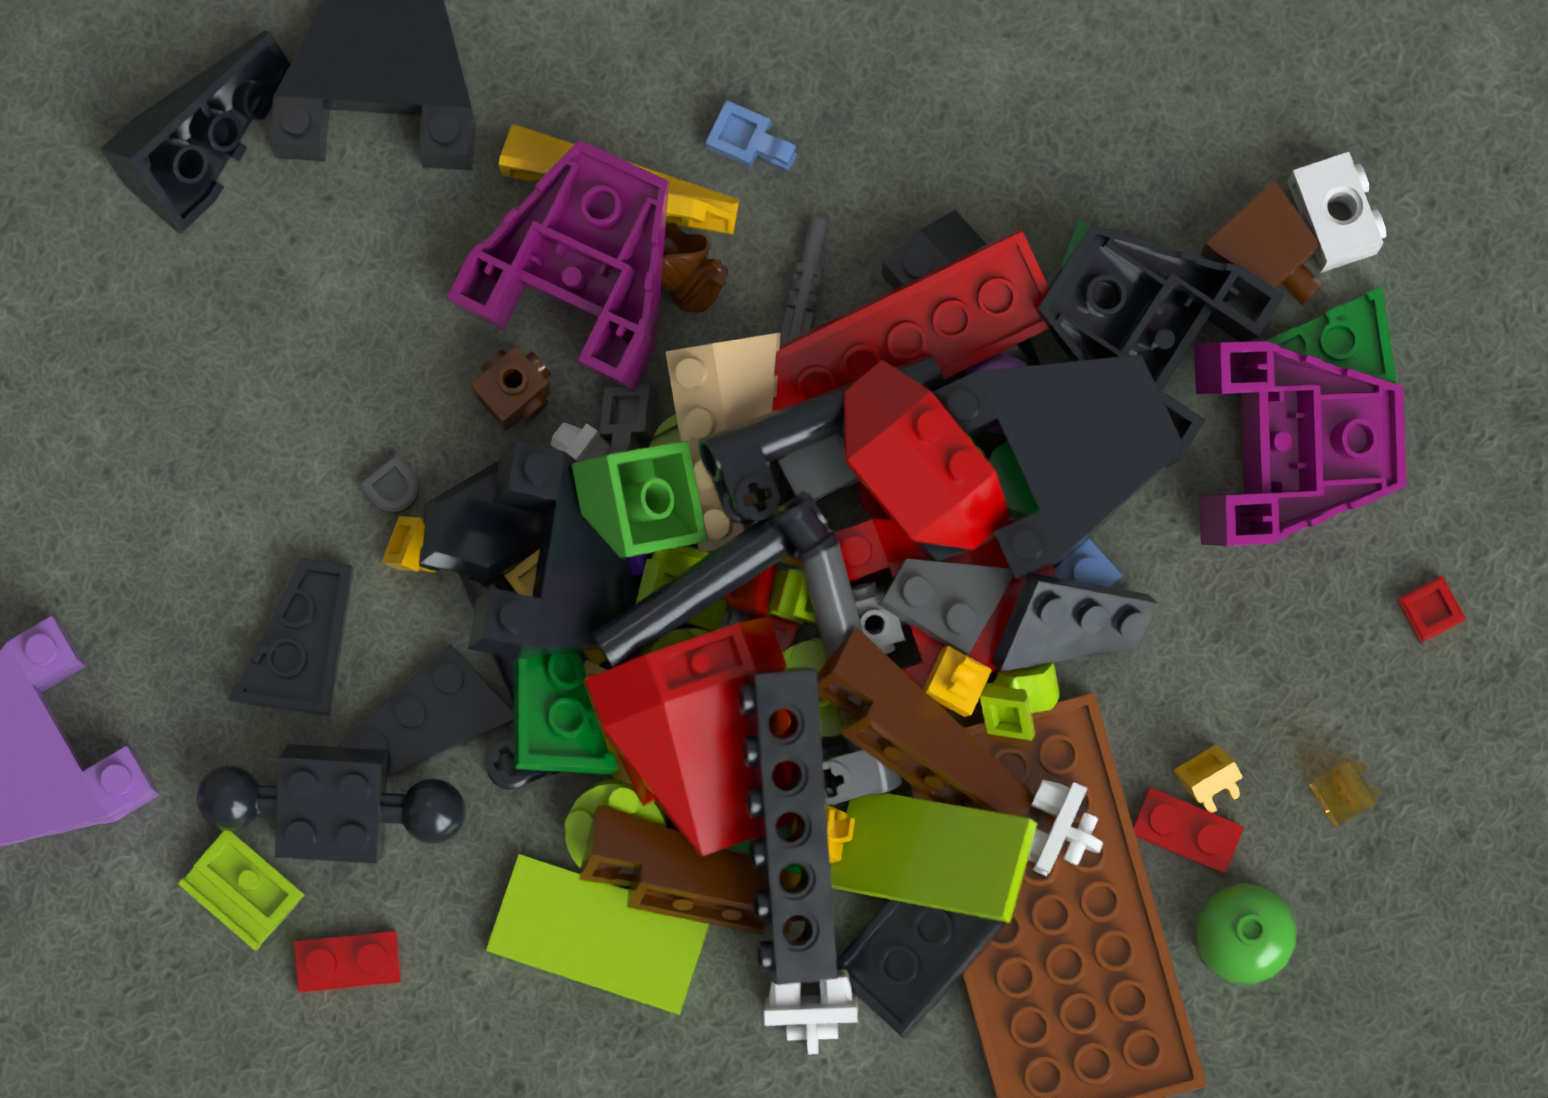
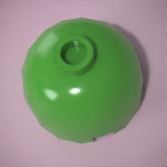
M1240 882L1221 888L1205 901L1195 921L1194 941L1200 959L1214 974L1230 983L1252 985L1271 979L1288 964L1296 948L1297 926L1290 907L1278 893L1260 884Z

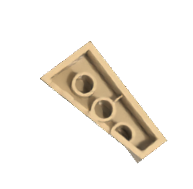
M781 333L666 351L680 441H688L708 538L707 542L698 543L699 552L718 549L756 523L741 525L732 522L726 517L712 479L702 463L699 453V440L772 412L773 397L777 396L778 376H774L776 351L780 349ZM755 493L743 497L746 507L757 502Z

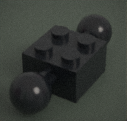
M287 744L279 756L278 786L259 785L257 779L246 769L238 766H222L209 772L201 781L197 791V806L201 816L208 824L220 830L234 831L242 829L249 825L257 815L276 816L275 857L377 864L384 850L385 823L403 824L407 832L416 840L428 844H438L451 839L459 832L466 815L465 802L461 793L455 786L445 780L425 779L414 784L406 794L387 793L389 750Z

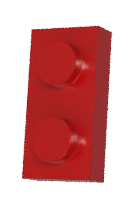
M1150 787L1133 829L1136 838L1224 875L1244 827Z
M397 931L294 942L299 993L402 983Z

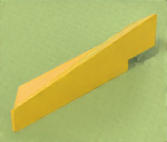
M512 125L499 159L501 175L538 182L574 144L518 125ZM635 165L669 182L666 224L675 223L678 226L733 235L739 199Z

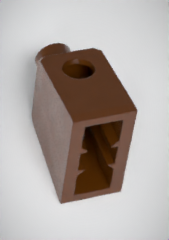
M1275 180L1205 243L1201 252L1208 260L1244 267L1277 290L1283 286L1302 306L1324 286L1305 266L1315 256L1320 245Z

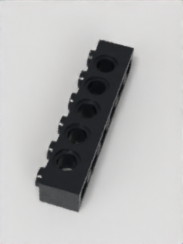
M802 666L745 671L746 684L739 685L738 697L741 714L748 715L749 735L743 736L742 753L745 766H752L753 787H747L746 807L749 818H755L757 838L750 839L749 852L752 868L754 870L759 869L760 890H754L753 907L756 920L763 921L764 941L757 942L760 972H766L767 979L776 985L838 979L816 669ZM784 708L789 714V727L783 734L773 736L768 728L769 717L775 710ZM788 760L793 767V777L787 785L776 787L772 781V770L780 761ZM793 812L797 819L796 830L791 836L780 839L775 830L776 821L783 813ZM797 863L801 872L799 882L793 888L783 890L779 883L781 870L788 864ZM801 915L804 920L802 934L794 940H785L783 936L785 921L791 916Z

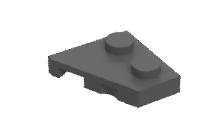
M906 559L900 565L878 605L945 647L950 646L967 656L1014 575L1012 570L1007 568Z

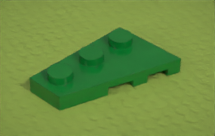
M1382 286L1367 292L1364 296L1354 301L1335 307L1325 312L1324 315L1301 326L1293 327L1266 340L1280 345L1281 348L1302 355H1310L1341 368H1349L1395 384L1397 383Z
M557 653L526 659H513L514 769L613 775L618 770V766L613 752L609 753L583 681L587 675L579 653Z

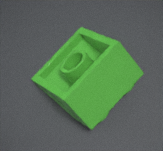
M688 441L615 453L571 464L581 514L620 558L708 541Z

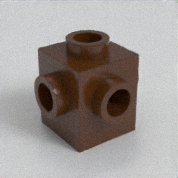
M515 346L508 353L500 350L492 355L481 367L483 374L470 384L476 398L504 430L507 431L521 418L528 422L546 408L549 404L546 397L551 394L546 378L551 373L535 353L531 352L525 357L518 347ZM514 382L521 383L517 388H508Z

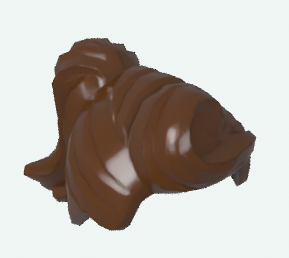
M670 223L665 227L661 290H669L674 304L681 310L688 313L705 312L718 298L721 289L726 285L725 279L729 274L728 268L721 264L720 259H707L710 242L706 236L687 234L677 224Z

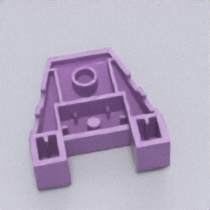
M53 616L48 617L7 641L0 650V847L92 825L114 822L160 796L158 789L137 753L128 746L123 747L85 770L42 695L43 691L86 667L63 625Z

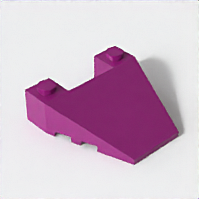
M578 140L535 184L536 189L517 209L512 208L502 218L503 223L483 244L479 242L468 253L446 299L460 310L502 330L505 329L526 286L595 318L597 322L577 361L590 372L634 392L656 349L669 182L612 154Z
M1268 341L1194 344L1196 394L1241 393L1244 492L1199 495L1201 545L1241 546L1274 544L1287 538V535L1306 527L1316 526L1327 521L1329 517L1348 509L1353 510L1407 487L1403 386L1349 368H1341L1323 362L1322 359L1281 348L1280 345Z

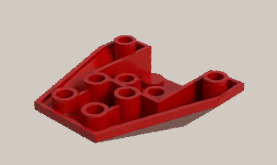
M769 617L736 623L648 653L583 681L601 730L699 857L757 837L755 818H749L746 807L747 787H753L752 766L746 767L743 759L742 739L743 736L749 735L748 715L741 714L738 690L740 684H746L745 671L787 668ZM784 708L775 710L770 715L768 728L773 736L783 734L789 727V714ZM788 760L780 761L772 770L774 785L776 787H783L792 779V765ZM783 813L776 821L775 830L793 824L794 813Z

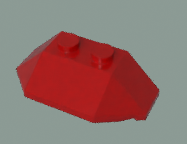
M881 360L843 392V407H845L843 425L844 462L909 541L974 550L1010 518L995 469L930 390Z

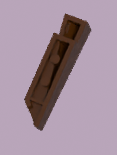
M858 629L850 632L816 674L818 696L851 715L847 718L841 734L936 802L1026 818L1034 800L1033 793Z
M604 805L597 807L580 868L579 880L630 886L627 899V907L764 935L763 921L756 920L753 907L754 890H760L759 869L754 870L752 868L750 857L726 848L699 857L682 833ZM782 869L779 875L781 888L783 890L793 888L799 882L801 875ZM801 915L791 916L785 921L783 935L790 933L792 922H804Z

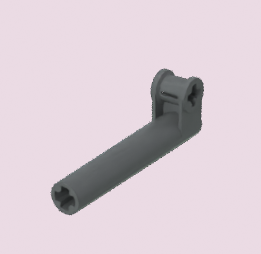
M838 541L817 556L802 562L826 662L850 632L858 629L863 633ZM838 708L843 729L847 718L851 715ZM846 737V742L822 748L823 770L830 769L832 772L830 774L831 782L824 784L826 805H835L839 802L864 795L884 793L899 787L903 782L901 776Z

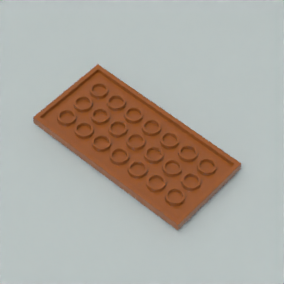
M1095 693L1058 702L1051 710L1031 713L1035 729L1033 741L987 734L985 722L965 727L964 729L1033 793L1034 798L1043 780L1059 783L1069 788L1075 782L1088 788L1070 827L1077 829L1083 814L1088 813L1098 818L1091 836L1103 842L1100 853L1085 849L1078 865H1074L1064 860L1071 843L1064 840L1052 869L1047 876L1033 871L1035 864L1027 860L1011 921L1006 922L1005 927L962 974L996 1098H1167L1207 1087ZM909 783L913 798L936 802ZM1032 806L1026 818H1030L1037 823L1036 829L1049 834L1056 817Z

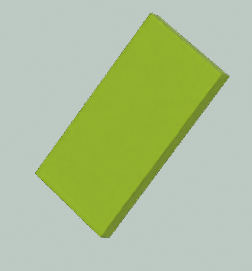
M888 793L864 795L850 799L846 813L847 818L855 819L852 840L843 843L841 861L831 864L832 888L999 921H1011L1037 827L1036 822L1030 818Z
M518 854L486 949L487 952L680 1015L710 924L627 907V889L612 884L579 880L580 874Z

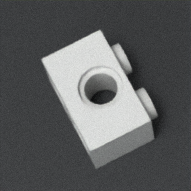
M1349 152L1292 171L1287 183L1299 215L1320 245L1315 258L1321 273L1378 253L1383 245L1382 238L1386 237L1385 225L1380 212L1377 209L1371 211L1365 195L1369 191L1367 176L1360 163L1354 165ZM1332 202L1344 203L1351 211V219L1346 221L1334 219L1329 214L1327 205Z

